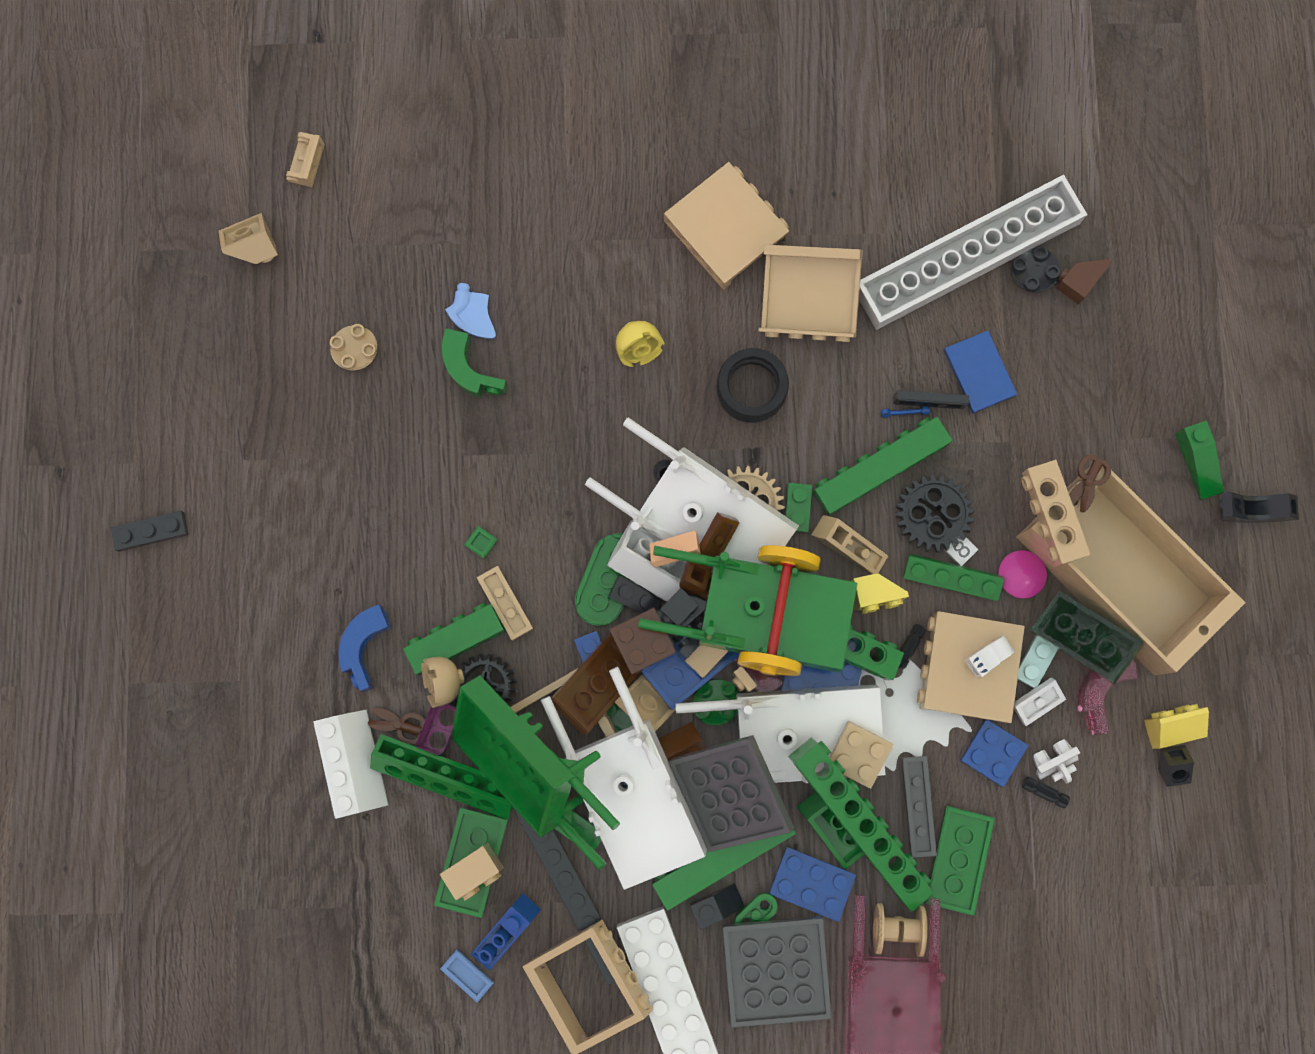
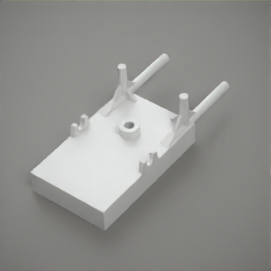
M629 417L625 420L623 426L673 459L647 501L639 511L591 477L585 483V486L634 519L631 523L633 530L644 527L661 540L696 530L700 544L717 512L736 518L740 523L724 551L732 559L768 565L758 560L759 548L767 545L786 546L799 525L685 447L677 451ZM690 508H694L697 511V515H692Z
M615 667L609 670L632 721L633 726L574 750L551 697L548 696L542 699L541 702L565 753V759L579 761L594 751H598L601 756L600 759L585 769L584 785L620 822V825L615 830H612L585 800L584 802L589 811L588 819L595 826L596 837L600 836L625 890L705 857L707 848L650 720L642 721L619 668ZM620 782L627 783L628 788H623Z
M877 684L736 694L735 700L676 704V714L737 709L739 739L754 735L774 783L793 781L808 783L788 756L810 738H813L818 743L822 741L832 753L848 721L883 738L880 687ZM785 735L791 736V740L789 742L783 741V737ZM821 762L816 766L815 772H819L823 769L824 762ZM885 763L878 776L885 775Z

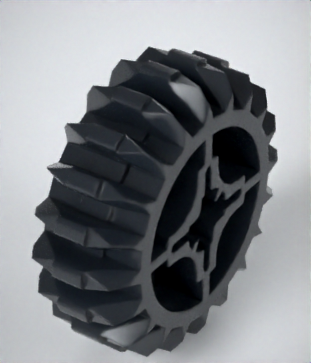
M478 653L479 661L476 662L475 658L470 656L469 661L471 665L464 661L461 663L465 670L463 672L464 683L460 684V687L471 681L468 677L472 671L478 667L485 666L481 677L484 680L488 679L487 683H491L492 686H497V688H492L495 692H503L501 698L504 701H515V698L509 696L510 692H518L517 688L511 687V684L518 683V679H510L509 676L513 675L515 670L506 671L510 663L506 661L500 665L502 661L501 656H497L495 661H493V654L488 653L487 660H484L483 653ZM492 666L501 672L505 685L497 684L493 681Z

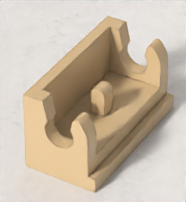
M299 132L297 148L290 171H287L286 180L313 187L325 144L319 135Z

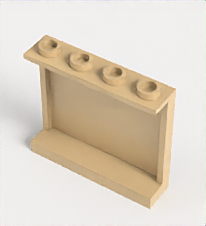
M730 162L726 163L664 213V222L723 290L731 285L732 279L764 254V245H776L782 239H788L789 226L786 221L778 218L773 213L774 209L771 204L766 200L763 201L758 196L759 192L752 183L748 184L743 178L742 171L737 166L733 167Z
M764 245L766 265L762 324L759 331L765 332L766 337H779V333H788V338L802 339L803 334L812 335L813 340H826V336H836L835 341L850 342V337H856L863 250Z
M939 611L933 613V617H929L927 624L930 638L929 641L926 640L924 645V655H927L926 665H922L920 678L924 680L922 689L919 688L917 694V703H920L919 709L993 720L1000 723H1012L1025 626ZM1004 635L1015 650V653L1000 662L999 665L983 677L976 678L964 659Z

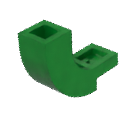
M445 328L442 340V357L453 381L463 391L477 398H481L483 390H485V393L493 396H499V393L506 395L508 387L506 380L478 374L468 366L467 355L471 343L469 334Z

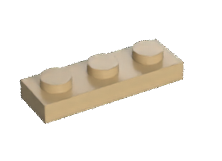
M498 566L477 577L512 641L533 630L530 621Z

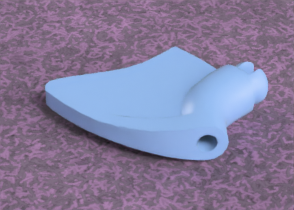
M459 283L455 292L454 303L445 309L448 316L462 331L476 337L494 339L496 334L488 315L489 295L469 292L470 286L468 284Z

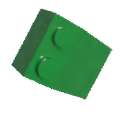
M838 781L834 782L831 785L830 791H833L838 787ZM816 792L797 806V809L845 870L864 855ZM853 800L846 803L845 810L851 808ZM868 819L863 820L859 828L866 826ZM882 838L877 839L874 846L882 841Z

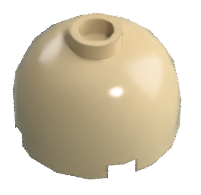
M431 657L423 659L424 663L421 666L424 688H428L429 693H431V695L427 696L430 705L435 708L452 702L459 694L460 684L464 683L462 670L457 669L455 664L448 658Z

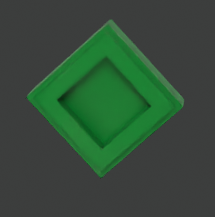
M477 526L464 546L485 559L498 542V539Z

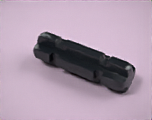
M919 624L913 626L910 632L911 635H908L900 649L901 652H904L898 667L900 669L907 667L908 659L912 658L921 642L920 639L926 633V629Z
M1026 777L1023 781V789L1029 792L1033 791L1035 795L1051 803L1055 802V805L1061 808L1068 806L1070 801L1068 795L1058 793V790L1041 782L1037 783V780L1031 777Z

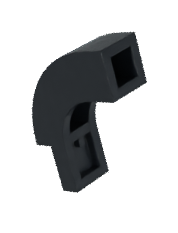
M1226 492L1222 493V500L1219 503L1220 511L1223 514V521L1263 523L1299 520L1298 497L1290 493L1245 496Z

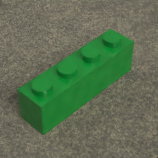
M486 603L480 604L472 609L474 613L466 617L464 614H461L450 620L452 624L444 628L440 625L431 629L429 636L423 639L418 636L408 641V646L403 648L415 675H422L421 666L424 663L423 659L444 657L452 660L506 632L491 604L486 605Z

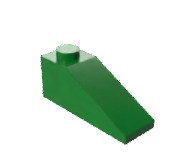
M1204 421L1183 428L1175 433L1199 499L1203 500L1224 493L1216 444L1208 422Z

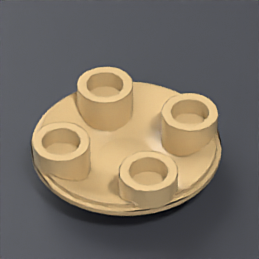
M361 324L347 326L331 337V356L334 362L343 369L351 371L363 369L374 360L377 354L376 338L370 330Z

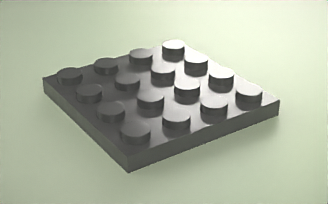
M754 735L674 757L669 761L708 852L790 833L794 829Z
M822 916L722 925L731 1028L832 1019Z

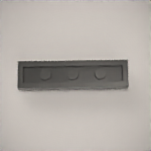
M927 756L901 758L910 855L913 858L937 856Z

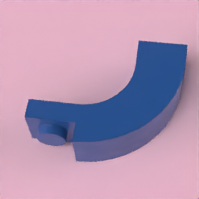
M379 604L361 612L349 623L339 645L341 671L344 673L352 671L353 674L350 677L356 689L359 688L363 692L373 688L363 661L364 649L374 636L392 629L384 607Z

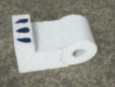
M1002 635L964 659L975 677L980 678L1015 653V650L1005 636Z

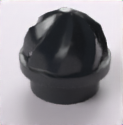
M664 459L655 464L653 474L658 481H660L671 464V460Z

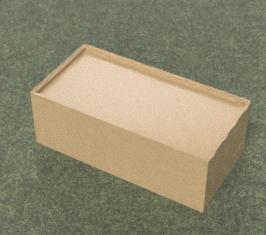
M1103 466L1101 467L1095 480H1100L1103 477ZM1089 468L1084 470L1085 474H1087ZM1111 470L1110 478L1106 483L1095 486L1093 502L1086 512H1080L1082 496L1073 505L1091 555L1056 567L1055 563L1051 562L1048 557L1047 548L1049 547L1046 538L1043 539L1040 535L1038 516L1016 538L1030 552L1036 554L1043 561L1045 567L1153 675L1176 673L1246 602ZM1079 476L1066 487L1069 494L1078 483L1083 481ZM1053 508L1049 509V516L1053 520H1058V512ZM1058 532V541L1066 544L1067 536L1063 532Z

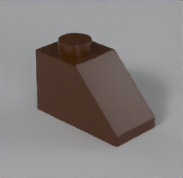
M1104 259L1075 263L1071 269L1066 267L1058 277L1061 282L1056 289L1079 305L1112 261Z

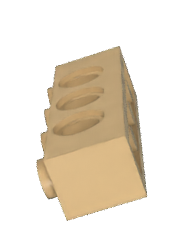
M1057 460L1025 470L1022 473L1023 477H1021L1022 485L1025 491H1029L1031 497L1030 507L1033 514L1038 516L1040 522L1038 529L1043 539L1046 538L1049 547L1047 548V554L1050 561L1054 562L1057 567L1091 555ZM1041 485H1046L1050 489L1049 496H1044L1041 493ZM1050 508L1058 512V520H1053L1049 516ZM1058 532H1063L1067 536L1066 544L1058 541Z

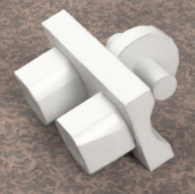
M1063 739L1053 745L1057 757L1050 759L1045 750L1033 755V761L1037 768L1036 775L1039 780L1051 775L1054 782L1062 778L1065 783H1069L1072 781L1070 774L1077 771L1072 763L1078 761L1080 751L1077 747L1072 748Z

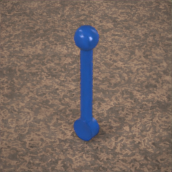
M923 406L922 409L893 411L883 409L881 410V417L888 418L890 415L918 413L928 415L930 408Z

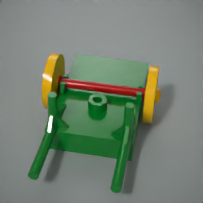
M767 545L761 546L758 551V560L768 564L763 565L729 558L727 552H722L720 556L712 557L654 546L653 555L714 567L702 630L640 618L638 628L698 639L701 646L739 653V665L761 671L760 673L766 675L798 676L801 673L802 666L838 673L843 670L857 583L804 573L819 570L821 561L819 556L792 547ZM750 604H757L759 609L756 611L752 610Z

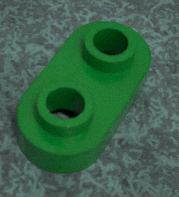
M768 892L758 893L736 914L734 924L742 923L744 918H749L751 922L769 921L777 912L776 899ZM765 900L769 902L768 907H760V903Z

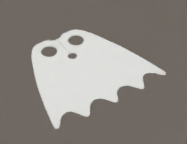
M909 660L907 667L903 669L902 675L894 678V680H884L863 670L859 680V685H861V678L864 675H871L880 687L883 739L894 744L885 761V766L891 771H895L898 756L903 752H909L915 757L922 756L923 746L926 741L934 740L943 746H948L949 732L952 728L959 727L965 731L972 732L971 727L962 715L919 709L920 703H917V694L919 688L922 689L924 679L920 678L921 669L911 660ZM887 688L893 690V696L888 697L885 695Z

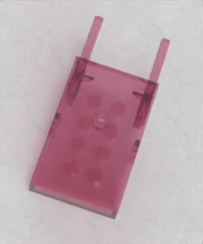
M855 895L854 956H849L846 1054H940V1051H942L940 1036L942 1035V1028L940 1026L941 982L946 978L945 974L941 971V963L939 962L940 899L930 898L929 959L864 957L865 895ZM894 1007L900 1008L898 1014H892Z

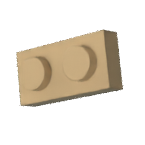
M742 666L732 673L735 677L732 679V682L740 692L745 690L748 693L757 686Z

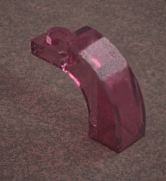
M1133 654L1113 657L1100 662L1088 672L1082 681L1078 692L1077 707L1078 712L1088 711L1089 716L1086 717V723L1089 731H1092V735L1109 733L1104 711V698L1108 689L1117 682L1138 678Z

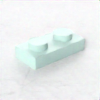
M1035 635L1019 664L1017 680L1032 689L1036 688L1059 647L1043 637Z

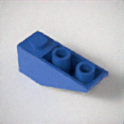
M522 893L471 954L490 970L542 909Z

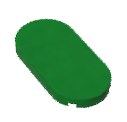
M621 533L608 535L597 543L576 593L575 605L579 616L586 623L593 626H605L614 622L621 614L624 606L608 598L617 576L630 580L607 566L614 548L623 535Z

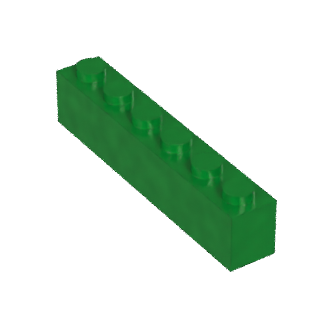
M928 417L917 424L918 428L912 432L909 429L896 436L898 440L890 444L889 441L883 443L876 448L877 453L872 456L867 453L856 460L857 465L851 468L847 465L836 472L837 476L830 481L828 478H824L815 484L817 488L813 491V495L826 516H831L947 447L953 440L939 418L936 417L930 420Z
M793 829L790 833L711 852L707 850L705 857L654 877L656 880L652 882V885L668 911L796 833Z

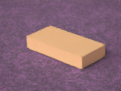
M696 530L649 544L651 563L654 568L679 561L653 555L654 546L701 554L699 537Z

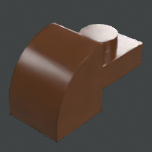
M686 562L679 587L689 596L696 594L708 600L713 574L711 573L712 568L707 565Z

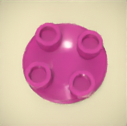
M1025 550L1012 552L1002 560L998 567V575L1004 576L1003 589L1014 598L1033 597L1043 589L1046 583V567L1043 561L1032 552Z

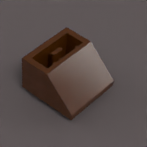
M693 722L658 739L668 762L674 757L706 748Z

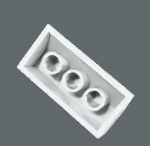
M367 710L313 721L335 819L389 805L382 773L370 769L371 753L375 747L372 729L367 725L369 721Z

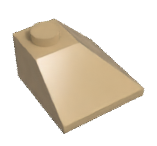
M262 213L218 231L223 254L254 264L269 262L274 256L278 255L276 245Z

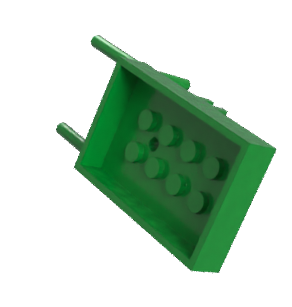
M481 676L461 686L451 739L540 838L559 826L594 866L601 870L606 865V862L571 825L572 810L583 803L584 800L612 830H615L620 825V822L584 785V771L601 758L599 752L594 751L579 761L559 758L536 736L543 725L540 722L536 725L528 724L527 721L533 717L530 712L518 716ZM572 786L578 795L567 801Z

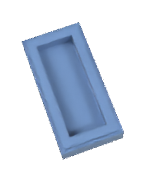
M459 949L440 968L476 1002L494 984V981Z

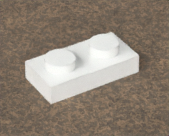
M1049 678L1014 702V710L1022 724L1027 726L1065 701L1066 698L1056 680Z

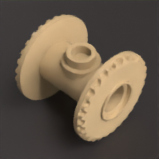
M876 904L873 919V945L875 953H882L884 941L915 943L917 957H923L927 944V915L925 908L919 906L915 919H908L901 916L884 917L883 904Z

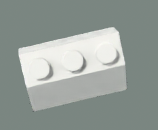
M632 519L614 548L607 566L668 602L680 589L679 583L686 561L679 560L654 568L651 563L649 544L661 539L644 527L633 530L631 523L634 519Z

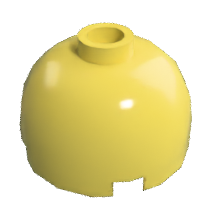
M646 321L629 322L616 336L617 354L621 362L629 367H634L632 363L639 361L640 365L651 362L661 354L662 344L664 345V340L654 325Z

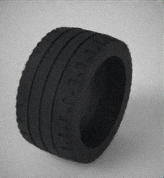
M759 348L739 350L724 362L719 371L716 387L718 399L724 410L739 421L755 423L767 420L775 415L785 402L789 389L787 371L780 359L769 351ZM749 364L759 365L770 371L776 384L775 394L772 399L765 405L755 408L743 406L735 401L729 388L730 377L734 371L741 366Z

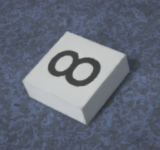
M967 537L964 541L957 538L959 543L957 547L950 543L948 551L943 549L960 566L978 551Z

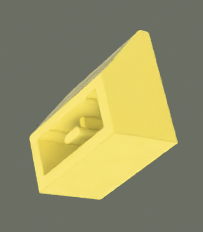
M878 573L851 580V582L857 583L853 606L854 611L861 610L862 614L875 612L882 605H885V609L898 607L903 604L904 599L909 597L907 591Z
M1188 704L1175 707V712L1174 710H1164L1151 713L1152 718L1146 719L1144 722L1152 749H1160L1207 737L1208 707L1198 708V704Z

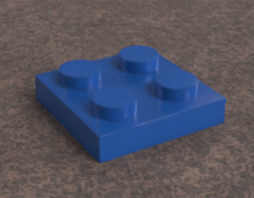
M984 719L960 761L999 786L1004 787L1029 745L991 721Z

